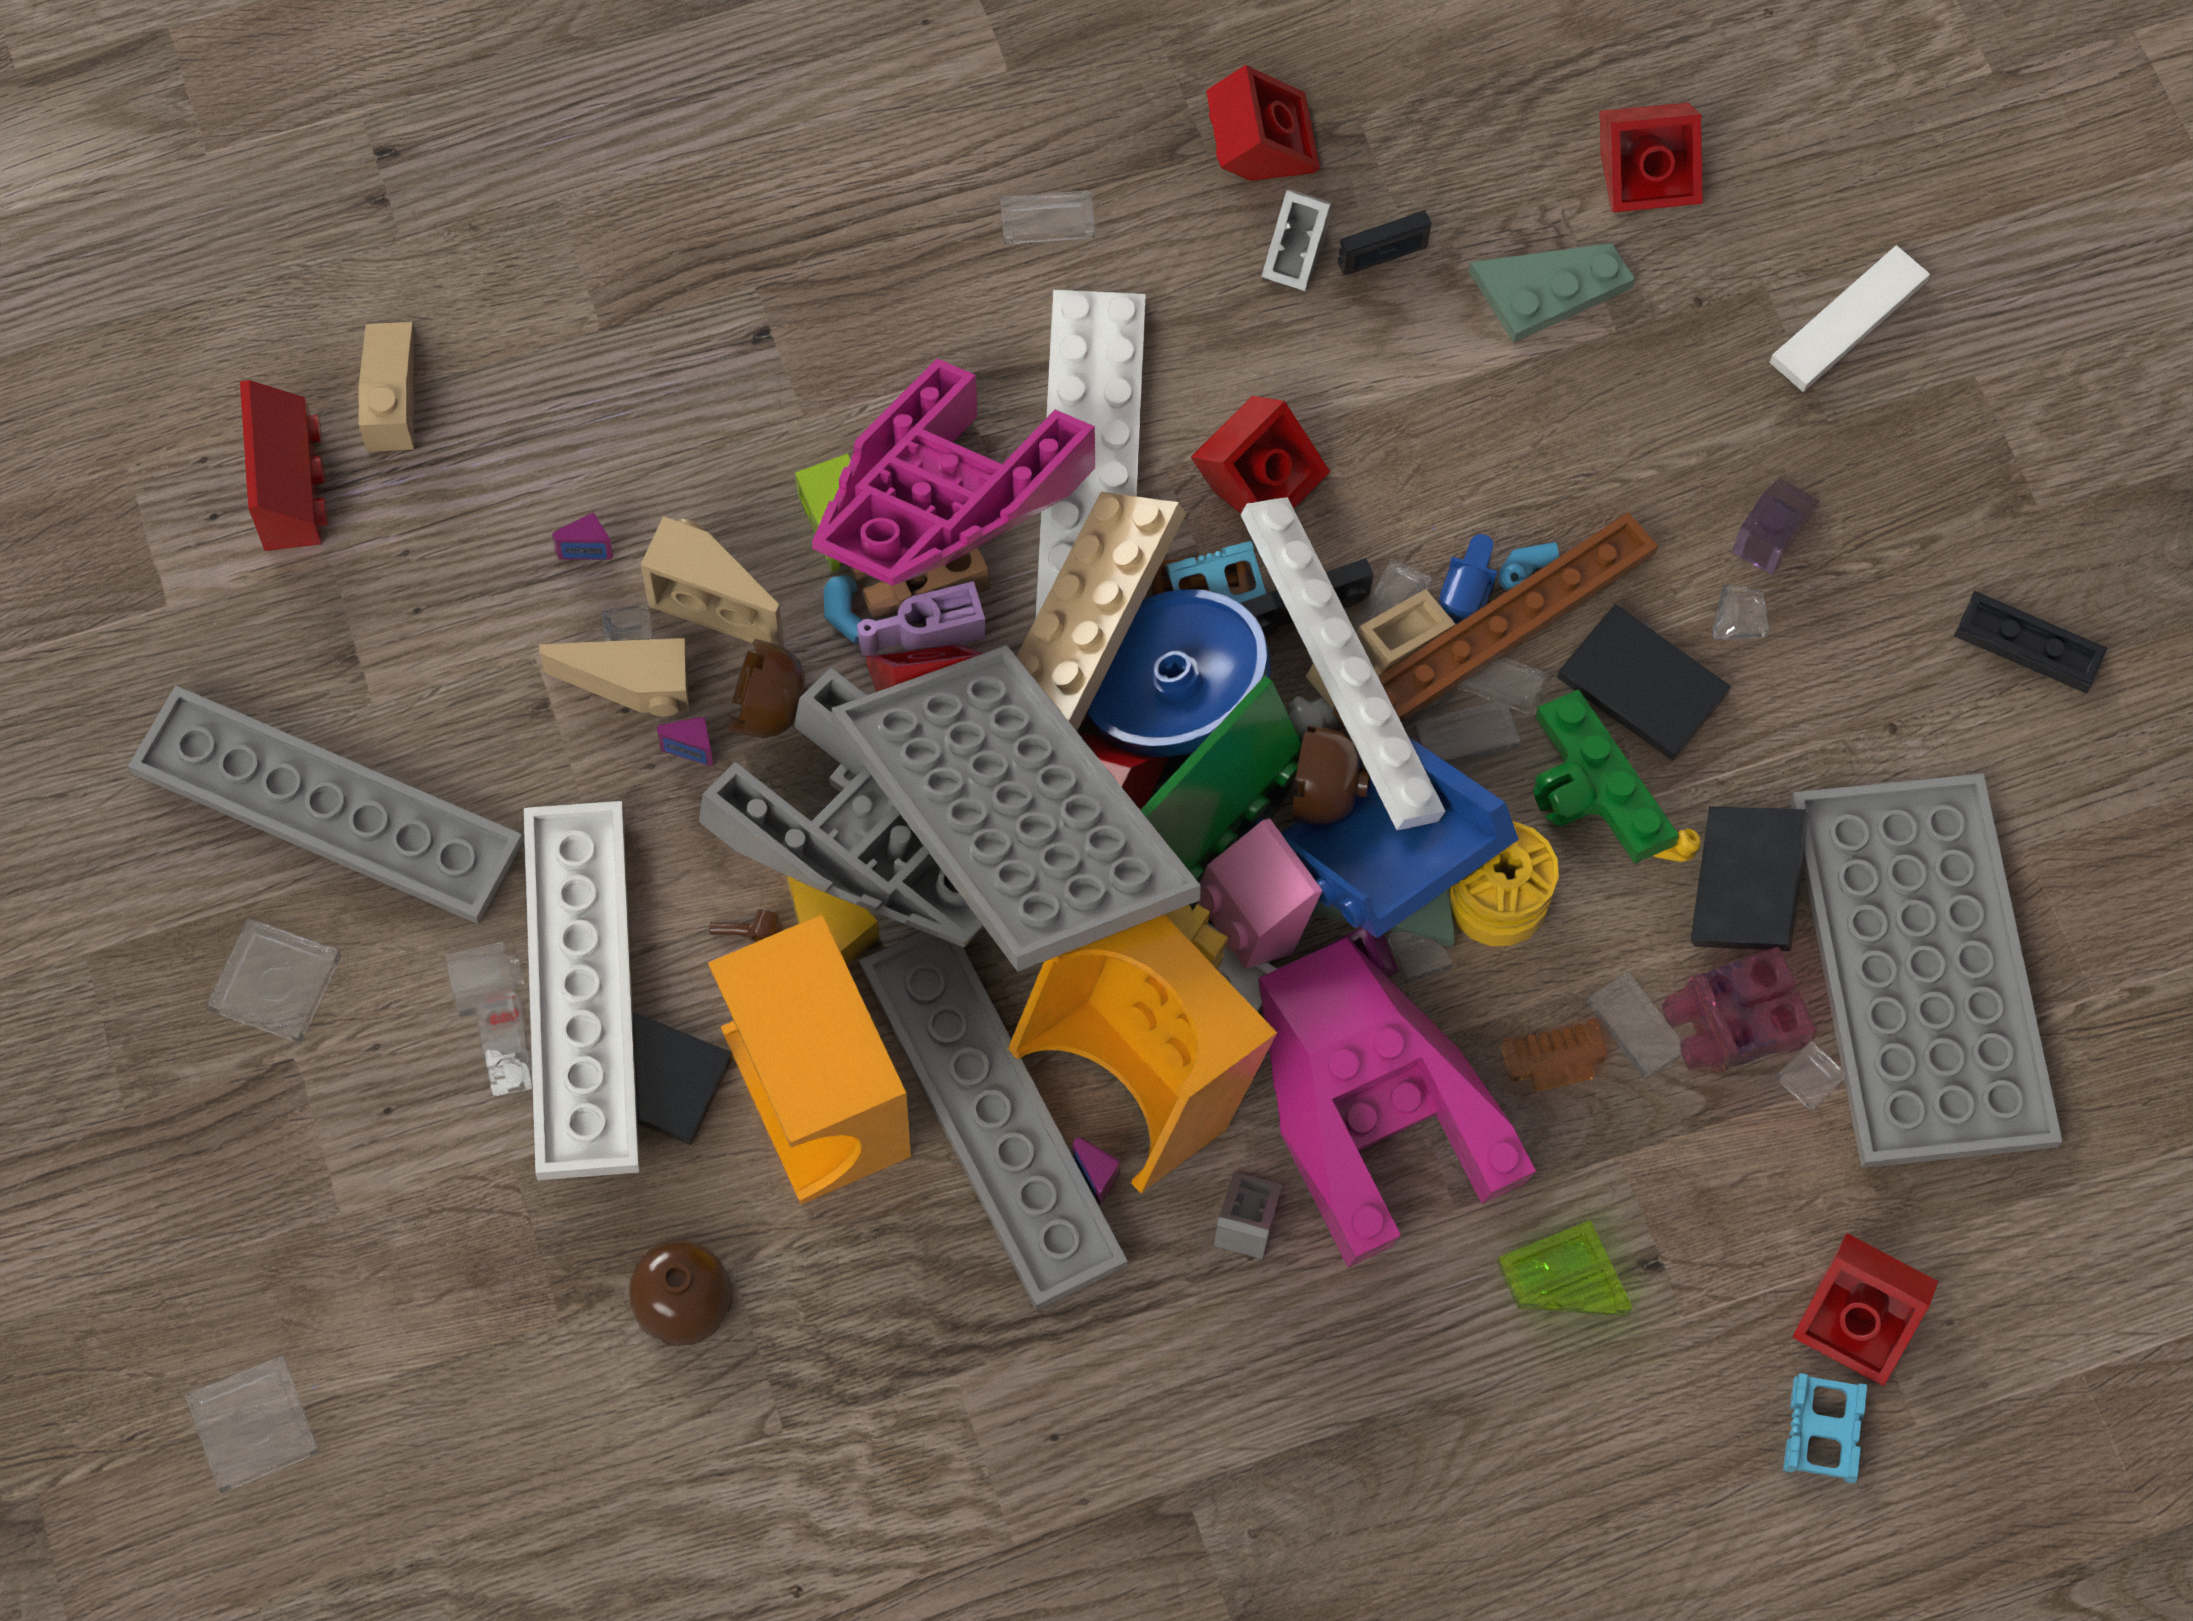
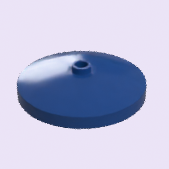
M1175 590L1143 599L1087 711L1088 718L1104 739L1114 746L1133 754L1148 757H1172L1194 752L1264 675L1270 679L1271 655L1261 626L1252 613L1242 604L1225 595L1211 591Z

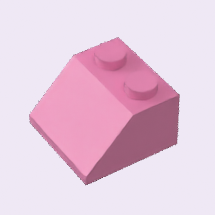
M1266 819L1257 824L1207 865L1200 881L1201 898L1197 902L1198 905L1210 911L1209 919L1218 932L1228 937L1226 946L1229 950L1233 951L1243 967L1247 969L1294 953L1323 890L1271 819Z

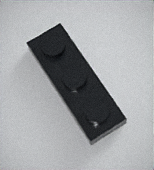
M1366 558L1326 572L1343 608L1357 605L1367 595H1370L1374 574ZM1278 590L1240 603L1256 618L1265 637L1275 633L1279 627L1293 622Z

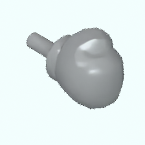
M1297 696L1287 706L1290 712L1289 718L1301 743L1303 742L1305 731L1307 732L1308 725L1336 731L1342 726L1332 714L1333 709L1323 697L1310 703L1308 700Z

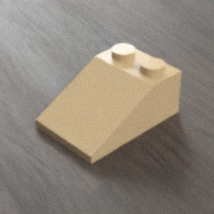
M663 516L640 565L648 607L750 643L754 639H759L784 647L779 603L699 524L688 519L676 521Z

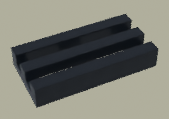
M1426 210L1342 238L1340 240L1342 248H1339L1340 257L1337 263L1343 275H1349L1427 248L1432 223Z

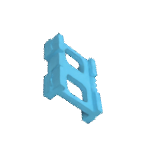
M1252 541L1222 548L1221 551H1216L1214 554L1208 553L1205 557L1201 555L1197 558V561L1195 557L1166 564L1165 569L1167 575H1169L1173 591L1180 590V579L1195 574H1202L1206 579L1209 591L1225 595L1238 603L1266 594ZM1247 561L1251 565L1256 587L1252 591L1238 595L1232 594L1228 587L1224 569L1227 565Z
M1799 1373L1798 1376L1794 1377L1790 1409H1794L1791 1415L1793 1420L1790 1424L1792 1429L1789 1432L1791 1438H1788L1786 1441L1783 1471L1793 1473L1795 1470L1844 1478V1482L1849 1483L1857 1481L1861 1447L1856 1446V1444L1859 1442L1861 1421L1865 1412L1866 1384L1859 1383L1855 1385L1809 1377L1808 1374ZM1824 1387L1844 1392L1846 1395L1844 1417L1834 1418L1816 1414L1812 1409L1814 1389ZM1810 1437L1832 1439L1840 1443V1462L1837 1468L1813 1465L1808 1462L1807 1450Z

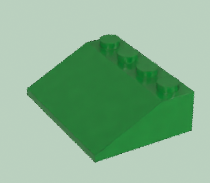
M1264 675L1140 810L1198 883L1204 875L1205 869L1203 866L1214 854L1219 856L1236 842L1238 835L1234 831L1242 822L1247 819L1253 823L1269 805L1270 800L1267 798V795L1277 784L1285 788L1297 775L1302 743L1273 681Z

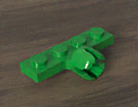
M1579 689L1537 707L1535 718L1565 761L1560 765L1537 774L1535 778L1536 784L1533 788V793L1539 810L1541 812L1550 809L1555 811L1544 816L1553 826H1565L1590 814L1599 815L1609 825L1634 864L1677 845L1679 834Z

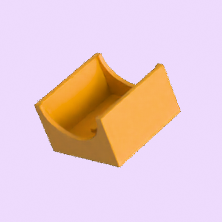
M823 914L708 962L711 974L733 1019L730 1023L721 1026L722 1034L732 1052V1056L800 1205L911 1157L906 1091Z
M1164 914L1044 961L1008 1050L1017 1060L1030 1053L1044 1050L1071 1052L1098 1063L1115 1075L1127 1087L1138 1102L1149 1131L1150 1148L1147 1162L1131 1182L1140 1193H1143L1227 1130L1277 1032Z

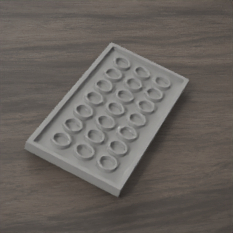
M1007 645L832 708V723L1017 972L1200 900L1201 885Z
M1984 773L1793 792L1790 799L1791 808L1806 809L1809 816L1802 865L1861 1168L2058 1148L2063 1141Z

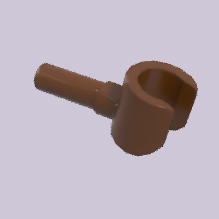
M760 909L757 911L752 924L744 922H710L709 932L713 935H741V937H748L753 942H757L779 933L782 923L778 922L779 917L774 912Z

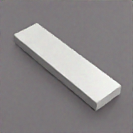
M1896 245L1772 355L1770 364L1802 392H1805L1925 285L1930 273Z

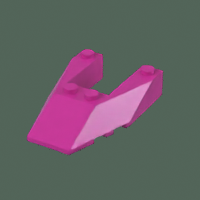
M936 358L855 440L853 445L854 453L848 467H844L839 477V488L833 502L829 501L812 540V549L892 586L946 565L1069 497L1095 469V426L1055 409L1003 464L953 443L977 418L976 375Z
M1348 937L1258 978L1263 1018L1277 1032L1269 1050L1272 1064L1273 1088L1276 1092L1280 1119V1134L1348 1268L1393 1247L1401 1236L1359 1151L1436 1115L1481 1204L1526 1184L1534 1175L1536 1170L1514 1127L1460 1049Z

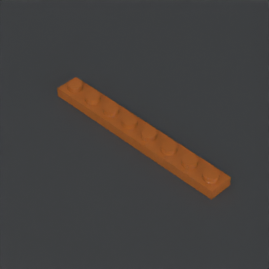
M1627 512L1380 674L1378 678L1401 723L1653 557L1658 545L1631 514ZM1334 705L1332 714H1333V715L1336 717V719L1341 723V725L1346 729V727H1345V725H1344V723H1343V721H1342V719H1341V717H1340V715H1339V713H1338V711H1337V709H1336V707H1335V705Z

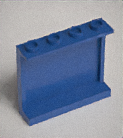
M1410 737L1409 739L1445 809V813L1439 822L1396 830L1370 778L1367 798L1358 797L1352 812L1341 821L1329 825H1312L1296 822L1283 832H1280L1323 890L1319 900L1326 907L1335 906L1341 911L1351 926L1354 928L1361 926L1376 938L1382 936L1519 840L1506 802ZM1260 818L1257 821H1255L1256 825L1264 819Z

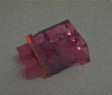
M1779 946L1724 965L1707 973L1703 972L1690 976L1685 987L1667 996L1661 1005L1666 1020L1671 1027L1692 1021L1697 1035L1683 1039L1680 1044L1681 1054L1687 1068L1695 1069L1711 1066L1715 1074L1728 1070L1730 1067L1744 1065L1758 1058L1786 1051L1789 1054L1803 1050L1817 1032L1800 992L1792 993L1796 984Z

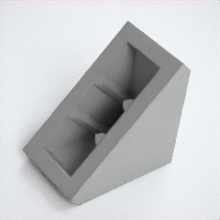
M1291 189L1286 190L1261 277L1303 291L1306 290L1327 238L1331 202Z
M1234 1171L1219 1216L1214 1246L1263 1259L1283 1184Z

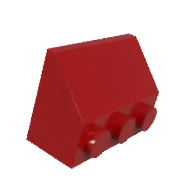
M251 380L240 381L248 509L264 551L322 545L320 527L328 526V512L325 498H318L317 485L325 484L322 456H315L314 443L322 442L319 415L310 414L306 399L303 396Z

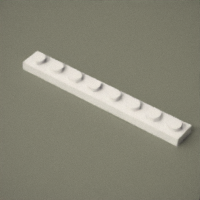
M1288 497L1246 504L1241 517L1396 830L1439 822L1445 813V809Z

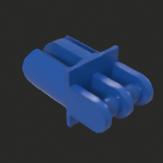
M1477 534L1472 537L1464 560L1453 556L1451 558L1449 570L1440 592L1439 605L1455 624H1458L1487 605L1488 599L1492 594L1497 571L1488 568L1493 550V541L1485 534Z

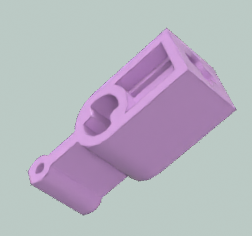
M974 581L912 596L900 605L897 612L898 616L878 621L864 619L857 624L858 645L863 656L875 655L880 649L900 644L906 650L951 644L963 645L985 639V617ZM923 622L926 623V626L916 628L913 627V624Z

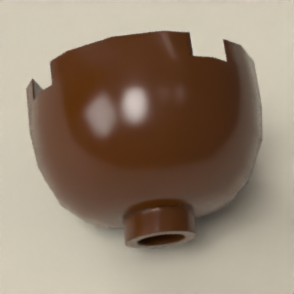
M754 639L752 644L756 653L747 652L732 703L741 705L739 718L729 716V731L751 737L769 738L778 736L790 728L796 717L799 698L809 688L804 687L805 671L800 660L793 653L776 644Z
M1307 726L1296 775L1298 793H1301V796H1294V822L1329 825L1341 821L1349 815L1358 797L1367 798L1371 777L1367 769L1362 768V759L1352 739L1344 733L1324 727Z
M688 1240L667 1241L650 1249L636 1264L629 1284L630 1307L640 1328L647 1334L649 1333L654 1338L660 1339L663 1343L671 1346L694 1345L712 1336L719 1328V1324L725 1318L727 1311L729 1312L732 1304L731 1282L721 1260L705 1246Z

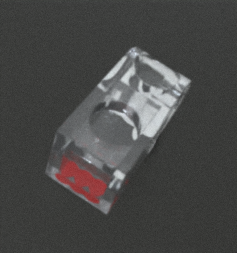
M520 995L475 1003L483 1057L487 1063L493 1096L533 1089L525 1010Z

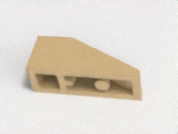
M413 322L366 324L359 377V428L367 452L414 450Z
M685 638L539 644V654L545 674L641 713L650 712L652 715L665 717L674 715L678 711H689V671Z

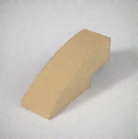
M1425 589L1359 626L1356 634L1377 676H1379L1456 624ZM1313 664L1305 677L1333 709L1334 703Z

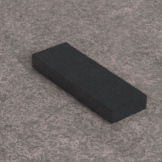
M1976 591L1973 592L1954 634L1955 637L2086 694L2092 686L2107 651V647Z

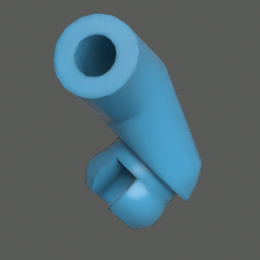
M1551 542L1513 550L1500 568L1498 575L1500 585L1508 591L1533 575L1537 569H1541L1559 558L1557 543Z
M848 575L834 576L830 578L823 589L824 617L827 622L857 645V624L862 619L851 611L852 599L854 598L853 592L857 591V584Z

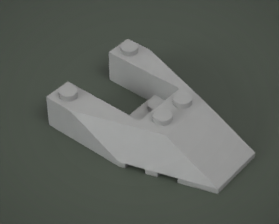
M830 667L799 698L794 727L854 773L856 777L810 821L742 766L734 762L703 793L698 822L740 854L817 890L965 948L984 926L832 723L833 707L867 695Z

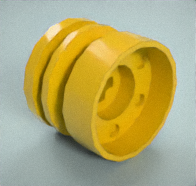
M1515 821L1512 822L1519 840L1449 888L1451 913L1456 926L1472 940L1488 946H1512L1529 939L1542 926L1559 879L1558 858L1549 841L1534 828Z

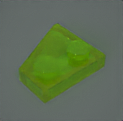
M1591 1220L1498 1257L1496 1262L1517 1308L1619 1316L1629 1314L1633 1308Z

